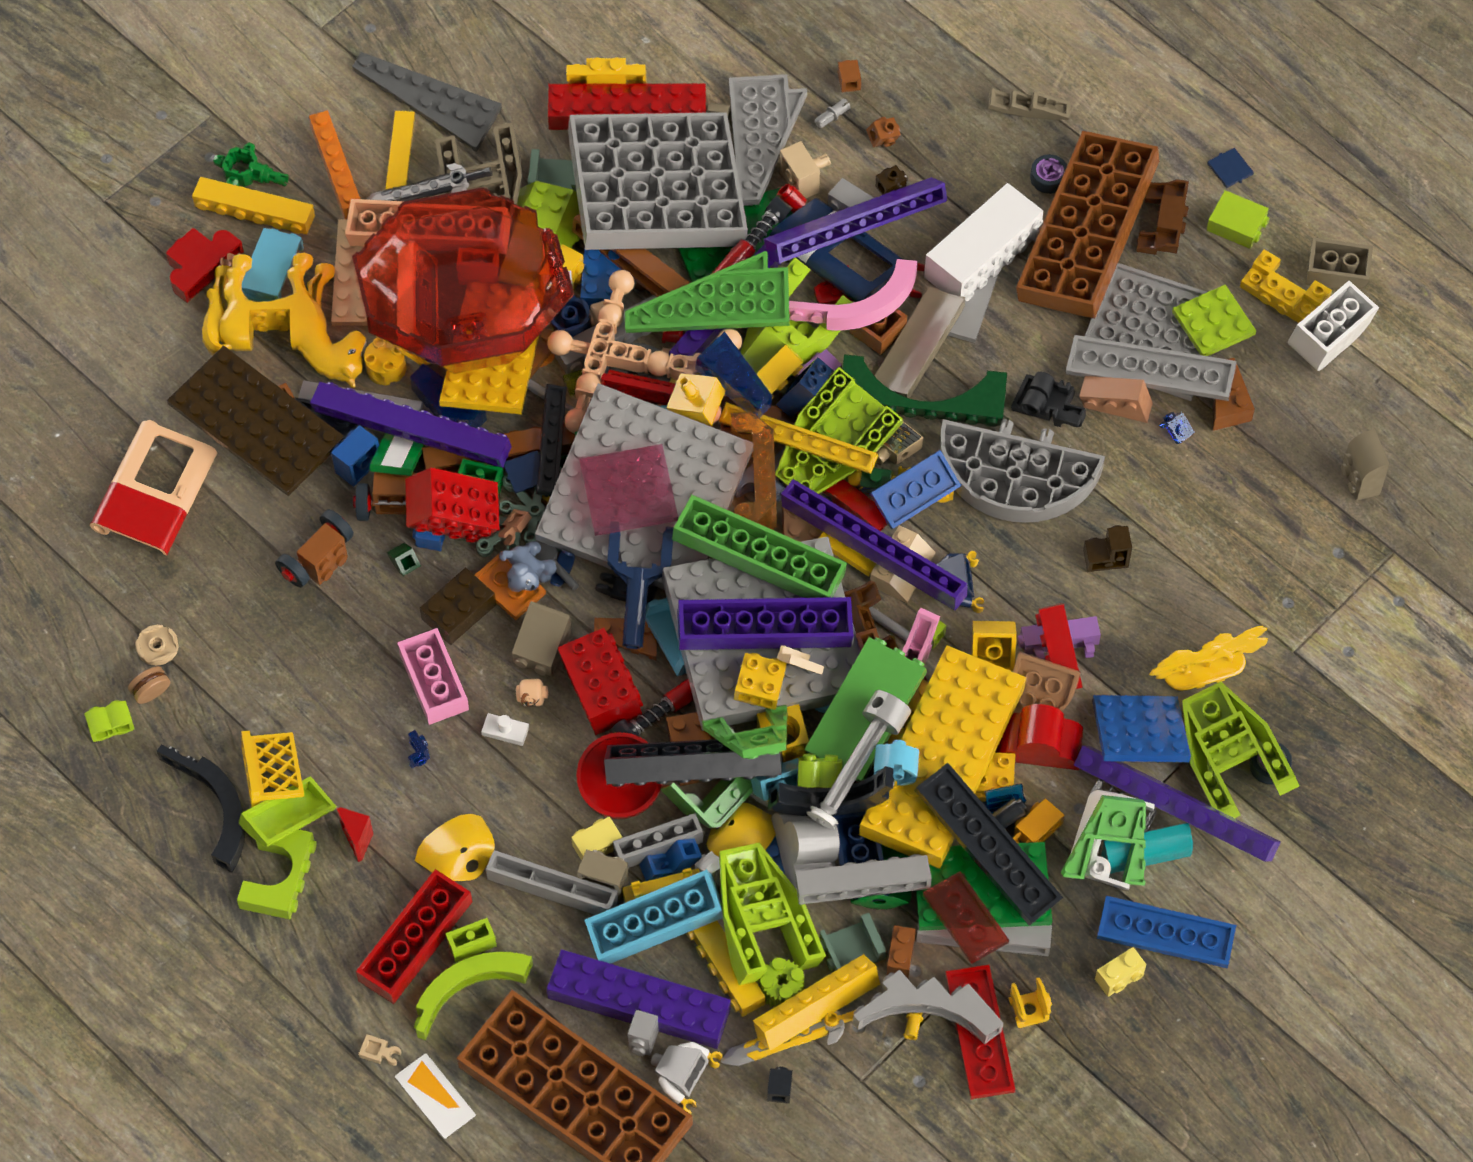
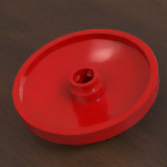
M623 732L607 734L593 741L580 757L576 773L577 785L586 804L598 814L605 817L610 816L613 819L631 818L646 811L658 798L663 784L647 782L644 785L625 783L623 786L606 784L604 758L607 745L648 743L643 738Z

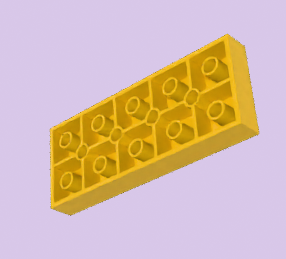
M946 645L901 739L906 742V745L919 749L916 781L909 785H897V781H895L893 789L889 791V799L867 809L860 824L859 835L908 856L914 854L927 855L929 864L940 869L954 837L914 790L946 763H949L969 788L976 793L1025 689L1026 677Z

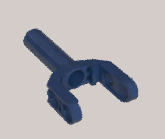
M611 522L607 563L615 574L621 577L627 584L622 646L625 648H643L648 586L662 577L663 568L671 567L674 527L666 526L662 539L661 564L656 566V564L652 563L651 569L627 567V561L618 563L621 530L618 522Z

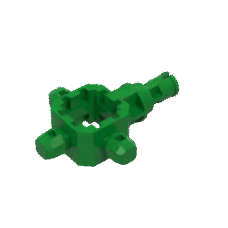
M250 142L246 143L242 149L238 147L230 149L227 156L218 154L213 159L214 165L223 168L224 177L228 184L246 187L255 180L262 184L264 182H274L285 187L289 180L288 174L275 172L267 164L259 163L255 155V145ZM242 160L243 163L249 165V170L241 171L239 174L237 170L232 168L233 164H236V162L240 163Z

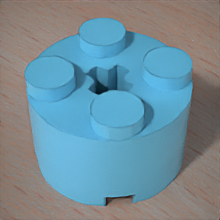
M894 740L893 744L876 745L874 774L887 766L893 768V777L897 781V785H909L916 781L919 749L906 745V742L903 740Z

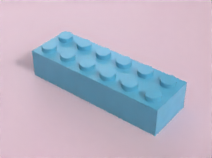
M705 870L587 918L585 923L598 960L611 964L722 919V900L713 876L708 870Z

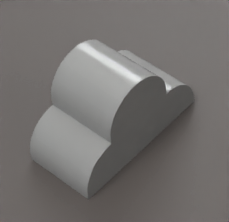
M783 813L772 815L771 819L785 876L795 888L796 871H800L803 868L819 869L826 865L835 867V860L838 857L840 845L836 824L833 825L835 830H832L817 823L809 816Z

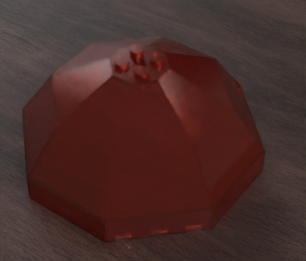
M484 187L402 202L398 206L397 212L393 216L390 215L381 224V229L368 238L360 252L356 251L352 256L354 274L368 332L407 353L453 374L509 364L527 350L574 295L567 267H563L565 260L557 234H554L550 228L543 229L538 227L536 210L528 206L521 207L514 204V200L500 195L498 197L491 194L490 190Z

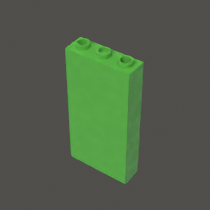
M869 637L804 749L805 752L816 755V758H825V755H837L838 759H842L843 769L871 724L863 716V711L875 691L881 690L890 693L908 706L927 673L926 668L923 667L925 664L916 658L910 660L905 657L906 653L898 648L893 650L886 646L887 643L880 638L875 637V639ZM884 732L877 745L886 744L891 734ZM875 748L855 779L856 781L861 782L867 778L874 765Z

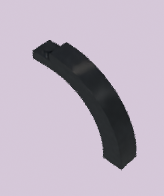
M885 766L873 776L852 784L836 810L837 813L832 816L863 811L888 800L889 791L893 789L895 783L893 768ZM779 782L769 790L768 810L789 815L808 816L807 812L811 811L810 806L821 808L820 802H823L831 788H807Z

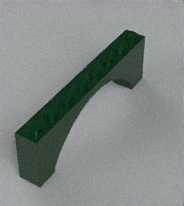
M844 354L842 370L855 379V383L884 407L888 406L897 414H902L909 418L919 416L928 420H935L937 418L953 422L964 421L970 425L977 423L986 424L989 427L1001 425L1005 405L1006 372L987 370L986 376L977 385L951 399L933 402L918 401L901 396L884 386L869 370L864 362V356Z

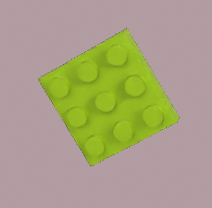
M1226 284L1172 309L1175 318L1198 353L1202 356L1212 355L1256 335V329Z

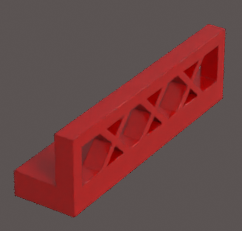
M609 370L608 374L603 373L601 377V385L640 400L661 405H668L676 383Z

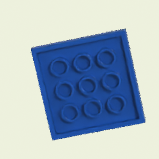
M1093 695L1092 704L1104 761L1190 762L1191 754L1178 696Z

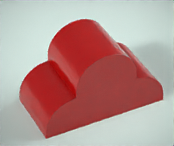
M1045 704L1028 705L1022 708L1021 713L1012 714L995 752L1015 754V763L1079 771V768L1074 766V763L1082 748L1083 726L1076 721L1065 719L1063 712L1056 707Z

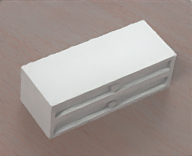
M1007 183L926 254L924 278L939 290L965 297V301H969L977 287L982 289L987 284L988 277L991 275L995 277L999 274L1001 268L1009 265L1019 252H1024L1031 241H1036L1043 223V210Z

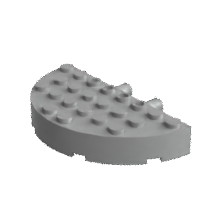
M943 419L940 450L961 484V487L955 491L972 507L989 516L1023 523L1039 522L1058 517L1083 502L1095 488L1101 476L1105 456L1051 444L1054 432L1050 429L1047 437V429H1042L1040 439L1036 441L1011 435L1014 423L1009 420L1006 427L1007 419L1001 420L999 432Z

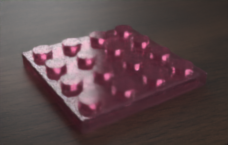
M662 444L579 459L595 536L678 521Z

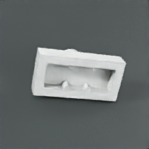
M488 713L481 733L482 736L523 746L529 730V724L510 719L507 715L497 716Z

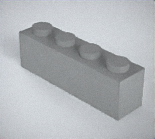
M696 813L613 841L614 854L616 857L624 859L628 863V868L639 865L647 855L665 854L676 840L695 838L697 844L703 843V831Z

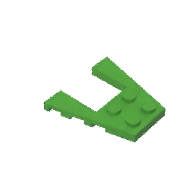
M787 705L777 706L776 710L765 709L766 717L771 724L768 727L732 733L725 719L720 717L702 721L703 730L742 758L754 759L764 754L775 755L780 751L786 750Z
M1102 795L1061 871L1062 876L1084 879L1094 839L1131 843L1122 881L1127 884L1145 886V801L1142 799Z

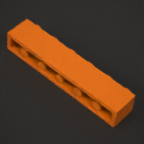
M328 110L309 115L311 130L343 218L348 219L351 199H360L331 117Z

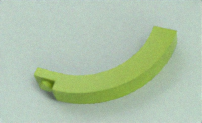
M514 952L484 953L464 959L443 971L427 987L416 1006L417 1015H419L414 1025L417 1038L427 1039L433 1022L442 1006L463 988L477 982L493 979L512 980L525 984L533 966L532 956Z

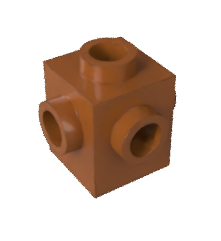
M881 117L866 129L873 147L882 145L884 147L892 146L901 135L900 127L896 124L894 117L888 119Z

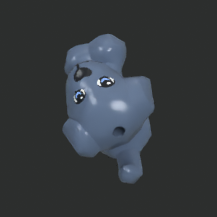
M532 541L524 546H516L512 550H505L499 553L501 561L508 559L513 565L507 573L508 587L511 591H533L539 586V582H548L556 572L555 561L551 559L540 561L535 558L536 553H539L541 550V545L538 542Z

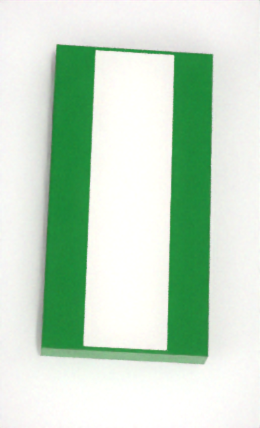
M385 433L370 463V471L411 476L425 445Z

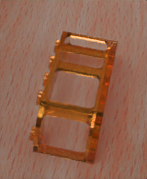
M752 412L731 413L732 435L753 443L751 456H753L755 502L737 505L734 513L774 530L777 527L773 429ZM739 432H752L753 434H740Z

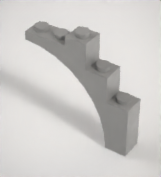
M900 970L895 974H888L883 979L882 993H877L868 1005H861L854 1011L852 1023L859 1030L872 1021L888 1015L906 1012L927 1013L958 1023L972 1032L984 1044L1002 1032L1003 1022L969 983L963 988L961 986L956 988L950 995L938 980L933 977L929 981L927 979L922 981L916 989Z

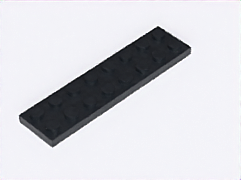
M946 763L915 788L914 791L1029 926L1063 898L949 763Z

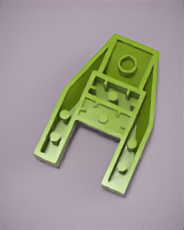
M794 258L787 266L789 271V297L811 270L797 258ZM842 295V297L838 300V302L835 305H844L853 302H851L844 295ZM790 320V326L749 327L736 366L752 378L785 344L803 360L802 364H806L816 353H821L827 349L841 330H827V323H820L815 329L806 321Z
M1221 681L1182 700L1186 736L1191 754L1189 763L1213 808L1233 818L1241 816L1220 773L1256 755L1260 756L1280 796L1299 787V783L1268 723Z
M755 843L720 851L722 916L730 962L738 984L743 985L759 981L767 971L753 932L779 926L795 965L798 964V968L801 967L802 970L818 967L826 957V954L805 904L799 905L797 889L762 845Z

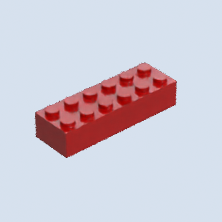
M435 869L356 970L358 981L392 1004H395L445 939L446 933L451 931L471 905V892Z

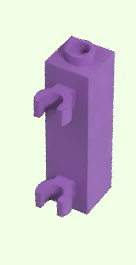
M1097 617L1068 620L1074 648L1084 647L1085 658L1094 657V645L1099 644L1101 636ZM1042 626L1021 627V633L1017 636L1019 648H1023V653L1028 655L1034 654V657L1045 660L1044 652H1047V648H1042L1040 635L1043 634Z

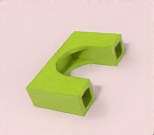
M300 829L268 847L256 841L258 850L287 857L293 864L292 870L283 882L269 886L243 881L237 898L239 909L289 920L292 913H296L298 907V900L296 899L298 893L303 891V877L305 873L309 872L310 854H314L317 844L312 832Z

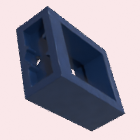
M817 357L792 381L776 403V406L792 418L815 397L833 370Z

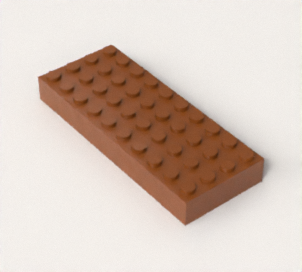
M1082 130L1016 286L1019 302L1093 319L1096 318L1159 164L1158 146Z
M513 990L510 991L457 1057L458 1067L591 1162H664L693 1125V1117L690 1113Z

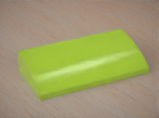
M310 776L302 780L304 797L265 800L241 813L239 825L257 842L268 847L335 810L337 806ZM295 786L287 788L288 790H298Z

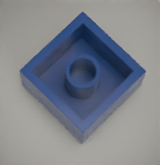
M360 425L355 430H351L346 439L341 444H337L331 452L335 473L354 487L370 471V463L379 447L378 438Z

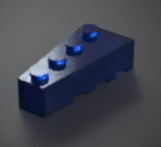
M724 331L697 357L695 370L703 376L717 377L725 389V395L757 421L771 407L773 396Z
M424 363L410 376L412 391L430 409L433 416H445L453 422H465L473 428L481 427L487 420L486 411L440 406L439 400L445 378Z

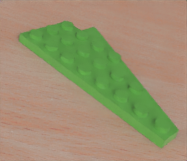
M764 251L626 310L625 331L626 333L790 326L788 267L768 268V253Z

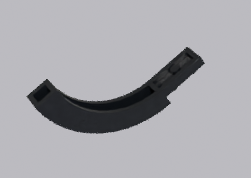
M161 744L157 750L160 761L199 780L210 788L220 801L223 809V829L218 844L211 856L214 864L233 873L243 851L246 833L239 825L243 809L234 785L228 776L207 758L202 756L198 762L189 755L186 757L181 755L172 746L166 747Z

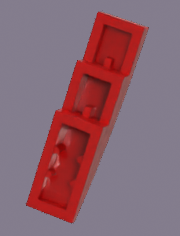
M845 480L839 481L822 492L831 497L834 504L879 531L888 525L875 502Z

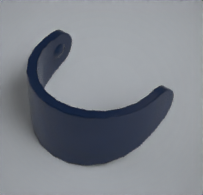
M562 549L557 562L570 575L575 555ZM556 572L551 576L550 584L560 587L565 583Z

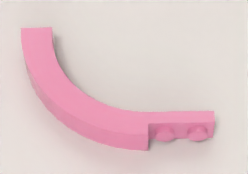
M897 259L895 270L887 284L869 298L855 303L828 305L789 301V319L827 323V330H850L878 322L894 312L908 297L915 283L917 261Z

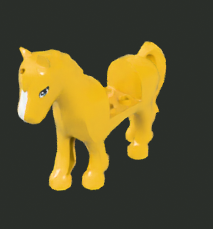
M307 253L295 254L292 262L293 267L287 270V277L292 284L293 294L263 302L247 299L242 291L244 276L252 267V258L250 256L238 254L233 256L232 267L226 265L216 267L214 289L210 288L207 290L210 305L202 327L203 343L212 356L223 345L233 351H252L255 330L261 332L268 330H290L292 350L300 351L317 373L331 380L345 381L351 388H355V378L362 372V355L367 345L366 337L359 331H353L341 341L332 344L327 334L326 319L321 309V298L325 284L335 274V267L332 264L320 263L316 265L315 276L307 282V291L303 278L306 271L313 264V257Z

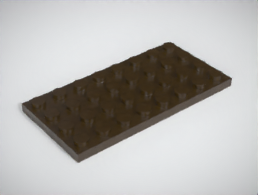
M224 345L167 399L169 406L287 496L297 489L331 455L333 448L337 444H341L345 440L341 433Z

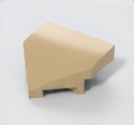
M781 645L777 656L778 660L822 675L824 666L810 662V655Z

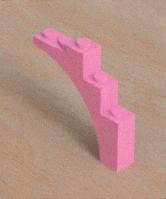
M923 608L919 609L902 650L906 653L905 657L910 660L916 658L924 664L927 662L932 647L931 642L940 616Z

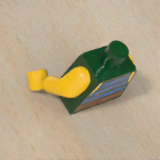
M899 466L898 475L905 472L911 467L904 469L902 468V466ZM873 468L871 474L857 470L848 476V481L850 485L856 486V489L863 494L871 496L869 493L896 476L891 470Z

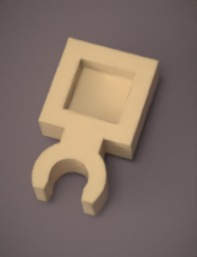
M367 1034L359 1052V1057L381 1064L382 1059H386L390 1065L396 1066L397 1060L392 1059L391 1055L394 1053L401 1055L402 1052L396 1046L387 1048L388 1041Z

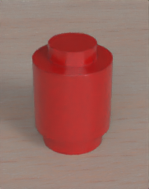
M785 184L778 191L779 198L792 207V213L806 205L807 199L795 186Z

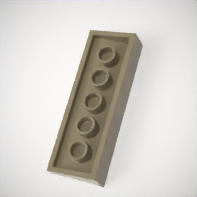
M929 286L875 374V377L893 392L910 399L965 308V297L949 294Z

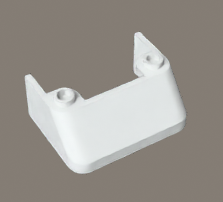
M1103 790L1093 791L1088 797L1073 848L1102 795L1125 798L1133 797ZM1145 802L1146 810L1153 812L1155 804ZM1094 839L1085 878L1129 891L1130 884L1109 878L1111 865L1107 859L1097 856L1101 840Z

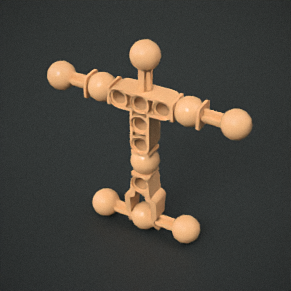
M617 270L609 278L612 294L610 300L604 299V306L598 312V324L595 327L591 343L574 340L564 330H556L548 337V348L557 356H564L570 351L587 354L584 363L585 368L582 369V375L576 381L575 396L578 400L576 407L568 411L564 421L566 428L574 434L579 430L597 384H601V377L605 373L607 366L633 372L645 371L646 374L649 371L654 376H664L667 374V378L672 377L674 380H678L680 373L695 375L698 368L708 369L706 376L717 377L723 388H725L732 379L730 368L733 367V364L730 363L731 355L738 352L742 346L741 335L734 329H724L717 336L716 344L720 349L718 359L701 353H696L694 356H674V354L669 356L664 351L652 353L651 349L646 350L641 346L615 341L617 327L621 325L624 317L623 296L630 293L634 287V278L626 270ZM720 406L716 413L713 423L718 421V419L721 416Z

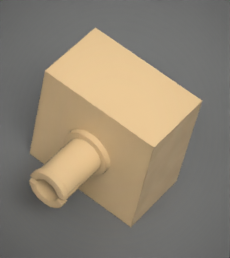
M801 141L780 150V174L785 182L795 186L805 198L818 194L820 186L819 169L831 165L827 154L825 153L812 159Z

